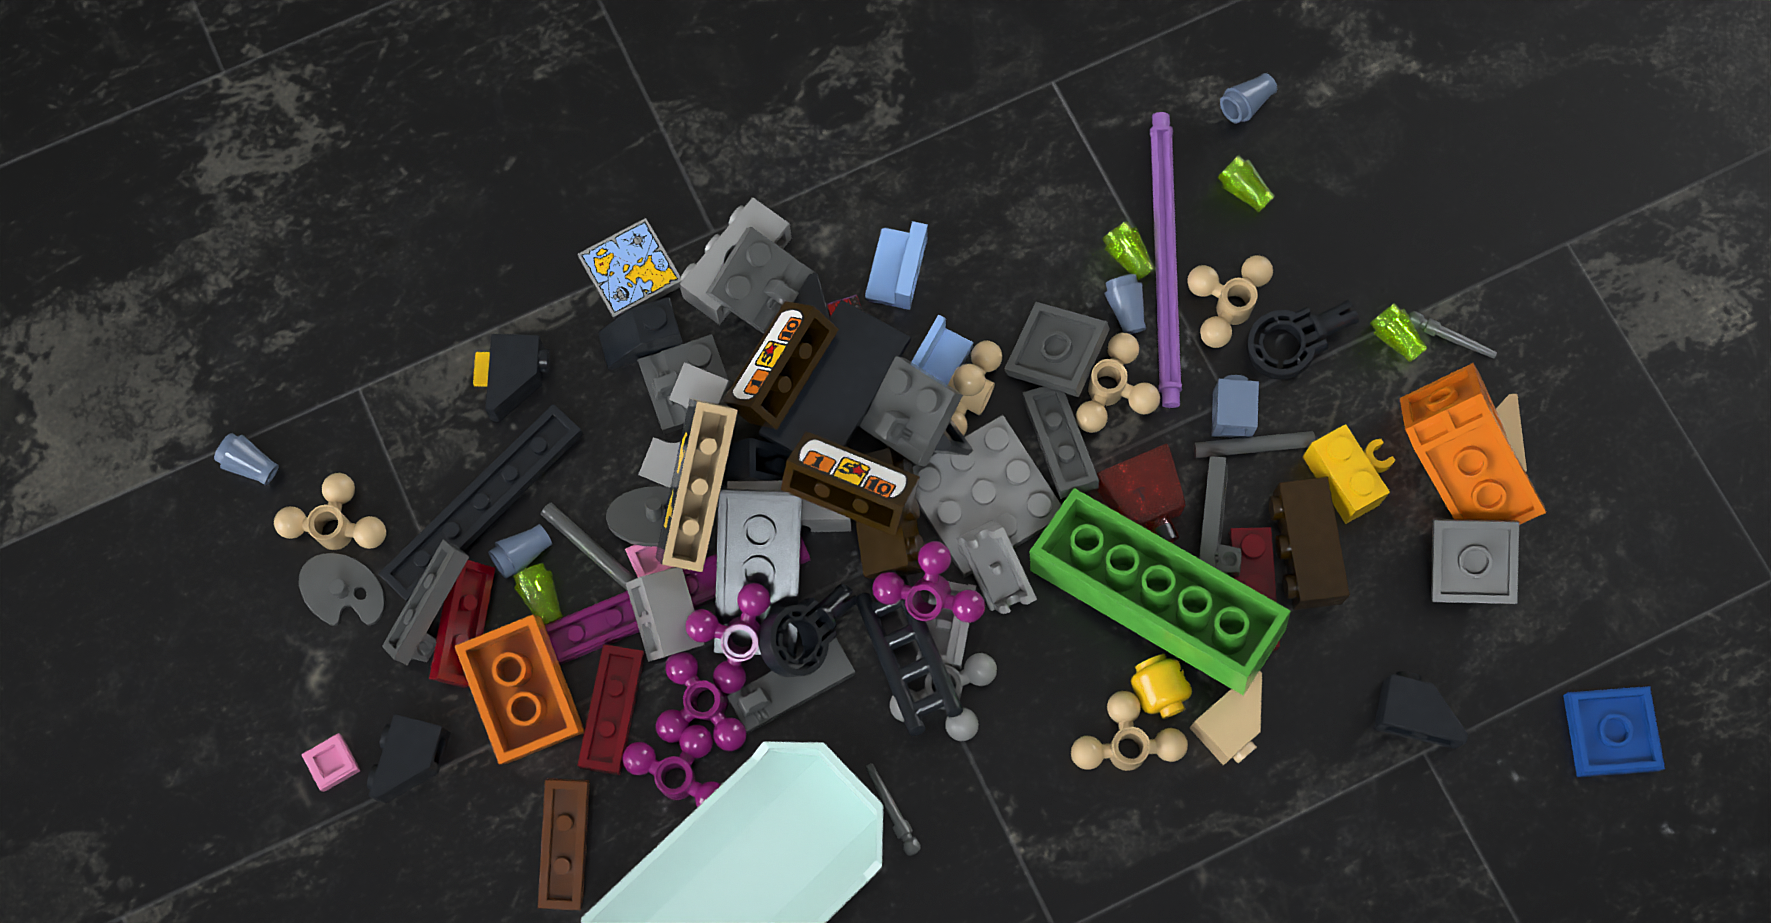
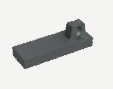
M1046 387L1023 392V402L1060 499L1068 497L1074 488L1082 493L1099 488V479L1066 394L1062 391Z
M1210 456L1199 559L1230 577L1239 576L1242 563L1241 549L1221 544L1228 479L1226 457Z
M444 539L382 645L393 659L406 665L409 664L411 659L428 662L433 654L437 639L428 633L427 630L469 558L460 548Z
M837 638L829 643L825 661L812 674L783 677L771 671L741 688L738 692L727 695V698L739 720L745 726L746 733L749 734L856 674ZM804 664L789 665V666L792 667V668H795V669H799V668L802 667Z

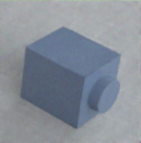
M1229 375L1224 377V379H1218L1213 390L1211 436L1228 438L1253 437L1258 427L1259 381H1248L1247 377L1241 375Z

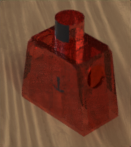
M1164 444L1097 473L1099 479L1097 491L1110 509L1149 529V531L1170 543L1179 539L1171 519L1181 515L1186 505L1168 444Z

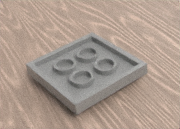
M1003 415L964 437L973 449L968 456L936 453L931 456L926 467L919 465L913 467L914 474L920 476L915 493L919 508L940 542L949 549L951 559L963 578L972 574V571L956 538L993 520L1004 527L1014 549L1044 531L1062 506Z

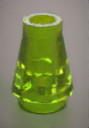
M1240 155L1217 177L1223 183L1221 186L1223 189L1252 206L1257 212L1275 196L1268 189L1250 160L1245 161Z
M1128 221L1122 223L1102 238L1107 246L1104 250L1130 274H1135L1137 281L1156 268L1151 262L1137 227L1132 228Z
M1395 303L1370 322L1376 330L1373 334L1401 354L1409 363L1428 348L1421 340L1405 308L1400 310Z
M543 563L529 567L513 576L517 584L514 589L530 611L542 618L544 625L563 617L558 604L552 572L547 571Z

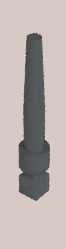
M1412 311L1407 318V325L1415 329L1423 328L1424 333L1433 337L1435 335L1491 358H1495L1497 354L1496 351L1441 326L1439 321L1432 318L1425 319L1421 313Z
M872 763L867 765L866 769L894 824L893 830L897 838L902 839L904 842L903 849L908 856L918 853L921 846L917 838L912 837L911 833L913 830L908 820L903 819Z

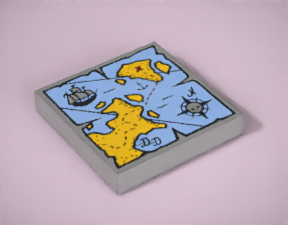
M646 218L578 253L581 263L614 320L632 307L653 302L680 288L681 277Z

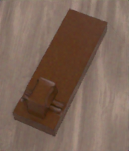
M553 778L545 780L538 908L581 910L583 908L590 780Z

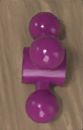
M928 542L920 549L918 562L925 571V575L914 586L905 585L903 579L893 572H884L878 575L873 582L872 591L880 603L892 605L901 599H905V605L909 614L920 621L932 620L938 616L943 608L952 610L960 621L971 623L980 619L985 611L983 597L974 590L967 589L960 591L956 596L951 595V587L948 581L939 575L946 571L951 563V553L947 546L941 542ZM928 590L933 593L937 604L925 602L921 597L920 591Z
M750 583L739 591L737 603L742 611V615L732 619L727 626L719 624L716 616L705 609L692 612L686 620V632L692 640L702 643L708 642L713 638L721 639L722 651L728 659L715 668L713 682L723 693H736L744 686L746 673L741 663L753 657L759 647L761 627L755 619L756 616L766 612L771 600L768 590L761 584ZM736 630L748 632L752 638V644L747 647L737 646L732 641L731 633Z
M682 651L672 654L666 662L665 670L671 681L686 685L687 689L683 696L685 708L681 711L675 709L666 710L658 717L656 731L659 737L669 743L679 742L681 734L689 727V722L694 718L712 721L715 726L713 738L719 748L725 751H734L740 748L746 739V729L738 719L725 716L724 713L728 706L726 693H723L713 683L699 680L696 676L698 673V662L691 653ZM704 690H711L715 697L714 705L709 711L701 712L697 707V698Z
M692 725L683 731L679 741L682 750L679 757H667L660 762L656 760L653 748L644 742L632 743L625 749L622 757L625 769L633 775H645L648 772L653 774L657 787L666 797L672 800L685 799L691 795L695 797V803L698 808L722 785L714 781L704 784L696 782L695 773L690 767L695 758L704 757L712 748V735L704 726ZM675 768L683 769L686 772L684 784L675 789L666 787L665 777L667 773Z

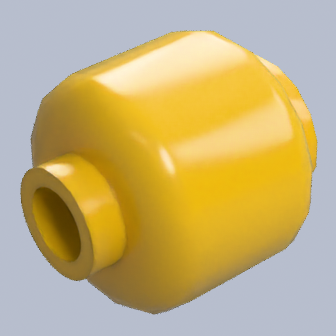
M1161 654L1135 666L1137 673L1133 675L1131 684L1145 713L1156 714L1160 712L1162 718L1166 719L1185 710L1183 702L1191 696L1192 688L1177 659H1167L1165 654Z

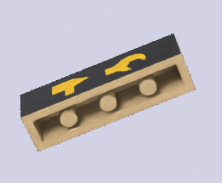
M689 399L655 556L662 565L703 572L738 411L732 407Z

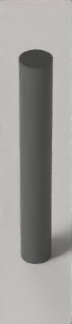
M1313 431L1194 442L1193 451L1195 458H1205L1210 456L1307 448L1315 441V435Z
M547 504L541 511V515L628 591L626 582L637 578L554 504Z

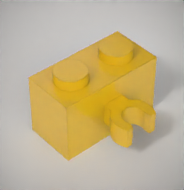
M1346 424L1312 442L1303 455L1305 462L1316 478L1328 477L1333 505L1345 524L1374 509L1383 502L1390 491L1378 473L1388 470L1395 462L1393 456L1385 461H1379L1374 457L1373 452L1378 450L1384 443L1382 439L1371 441L1363 451Z

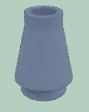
M1264 73L1255 79L1226 89L1224 96L1220 99V106L1224 115L1234 123L1250 120L1267 99L1277 92V84L1269 74Z
M1125 275L1106 282L1107 292L1104 295L1120 323L1123 333L1135 334L1146 330L1142 283L1137 281L1136 275Z
M228 434L219 445L214 456V460L221 464V469L259 481L264 485H268L279 468L278 464L271 461L244 435Z
M538 524L532 529L495 542L496 547L488 551L498 571L504 578H508L513 574L518 576L540 553L552 545V541L544 528Z

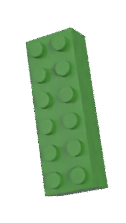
M1075 488L1030 550L1031 572L1243 696L1287 628L1291 612L1287 608Z

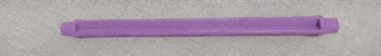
M1158 112L1152 115L1153 127L1150 129L1159 358L1158 388L1159 392L1162 393V406L1165 408H1175L1180 406L1179 392L1182 391L1172 149L1173 128L1170 126L1169 114Z

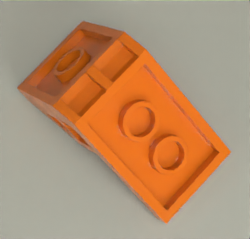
M1474 363L1400 398L1405 430L1411 444L1453 519L1517 520L1520 525L1546 513L1540 497L1507 439L1501 419Z

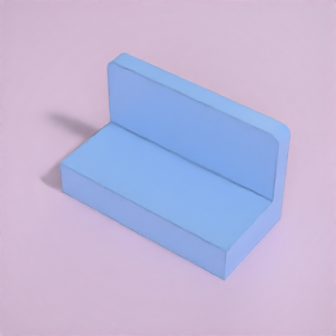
M912 221L909 233L888 228L881 230L865 293L867 301L910 310L927 242V224Z
M938 315L914 356L912 363L948 385L957 367H961L973 348V342L946 329V318Z

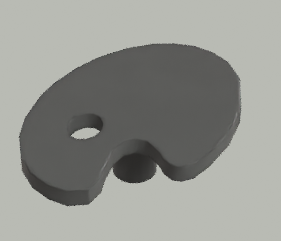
M659 486L643 487L624 493L610 504L606 513L609 529L615 536L631 544L658 547L665 515L664 508L667 505L670 488Z
M336 553L314 556L303 565L299 574V588L302 597L310 610L331 626H337L341 621L342 611L346 607L355 609L360 619L368 626L376 624L381 619L386 605L385 593L379 580L365 565L349 556ZM359 588H363L366 591V597L363 600H358L355 596V591Z

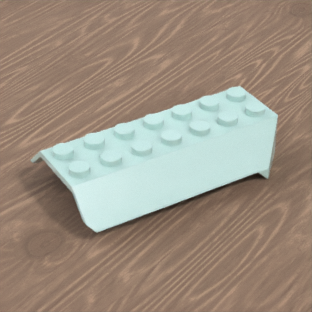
M763 742L750 759L581 918V923H826L882 868L883 804L824 743Z

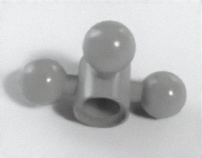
M985 653L971 655L964 665V670L959 672L955 668L945 665L959 700L962 686L968 683L985 686L991 683L997 674L996 662ZM930 673L926 676L924 689L918 692L909 689L914 702L934 693L932 690L934 682ZM893 695L890 700L891 713L897 720L904 722ZM963 708V713L957 717L951 718L947 716L945 726L948 734L958 741H967L978 731V718L973 711L967 708Z

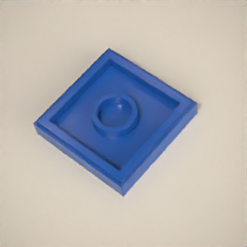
M1650 686L1568 692L1563 695L1577 777L1654 772L1665 769Z

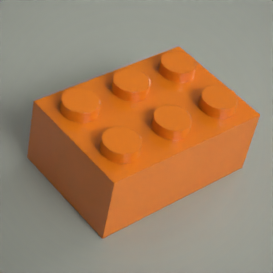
M530 615L455 645L499 764H508L585 732L540 616Z

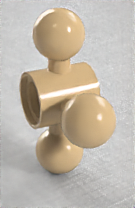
M1259 255L1249 257L1242 265L1241 274L1243 278L1231 279L1225 285L1219 283L1217 272L1210 266H1197L1189 273L1187 282L1192 293L1201 297L1212 294L1219 298L1216 305L1218 316L1205 320L1200 329L1201 338L1206 345L1213 348L1226 345L1232 336L1231 325L1242 324L1249 318L1258 297L1256 287L1267 284L1273 275L1272 264L1267 258ZM1228 297H1240L1246 305L1243 307L1234 306L1229 302Z
M1119 333L1113 336L1108 343V354L1111 359L1098 362L1092 370L1088 385V392L1092 401L1081 404L1076 412V422L1086 432L1094 433L1100 431L1106 425L1108 419L1104 406L1117 403L1121 397L1127 398L1130 407L1139 414L1152 413L1160 403V394L1154 385L1139 383L1132 386L1126 383L1128 376L1123 365L1134 361L1139 353L1138 341L1131 334ZM1104 376L1111 377L1117 382L1118 386L1111 389L1104 388L1099 384L1098 379Z
M982 341L976 344L971 352L973 364L958 366L948 383V386L963 395L951 418L963 436L968 427L965 417L967 410L981 415L995 386L994 382L985 379L986 372L996 370L1002 362V351L992 341Z
M343 473L329 475L322 484V494L328 501V505H320L314 508L308 515V518L299 508L289 506L281 509L274 518L275 530L282 537L293 539L302 535L304 531L309 532L323 547L330 550L344 548L349 544L352 537L361 547L371 549L381 545L386 537V527L380 519L367 516L361 518L355 524L351 523L341 513L342 504L350 501L355 492L352 479ZM338 520V526L333 533L329 535L322 534L326 523Z
M1119 691L1110 697L1107 704L1109 716L1112 720L1119 723V731L1111 743L1102 744L1095 737L1083 736L1077 739L1071 748L1073 762L1082 769H1094L1101 764L1103 759L1110 758L1117 768L1130 771L1138 768L1148 754H1157L1161 759L1169 762L1177 761L1185 755L1188 743L1185 735L1174 728H1166L1160 731L1155 739H1149L1144 731L1134 727L1133 724L1141 710L1139 699L1131 692ZM1124 739L1135 741L1140 748L1139 757L1134 759L1124 757L1119 751V742Z

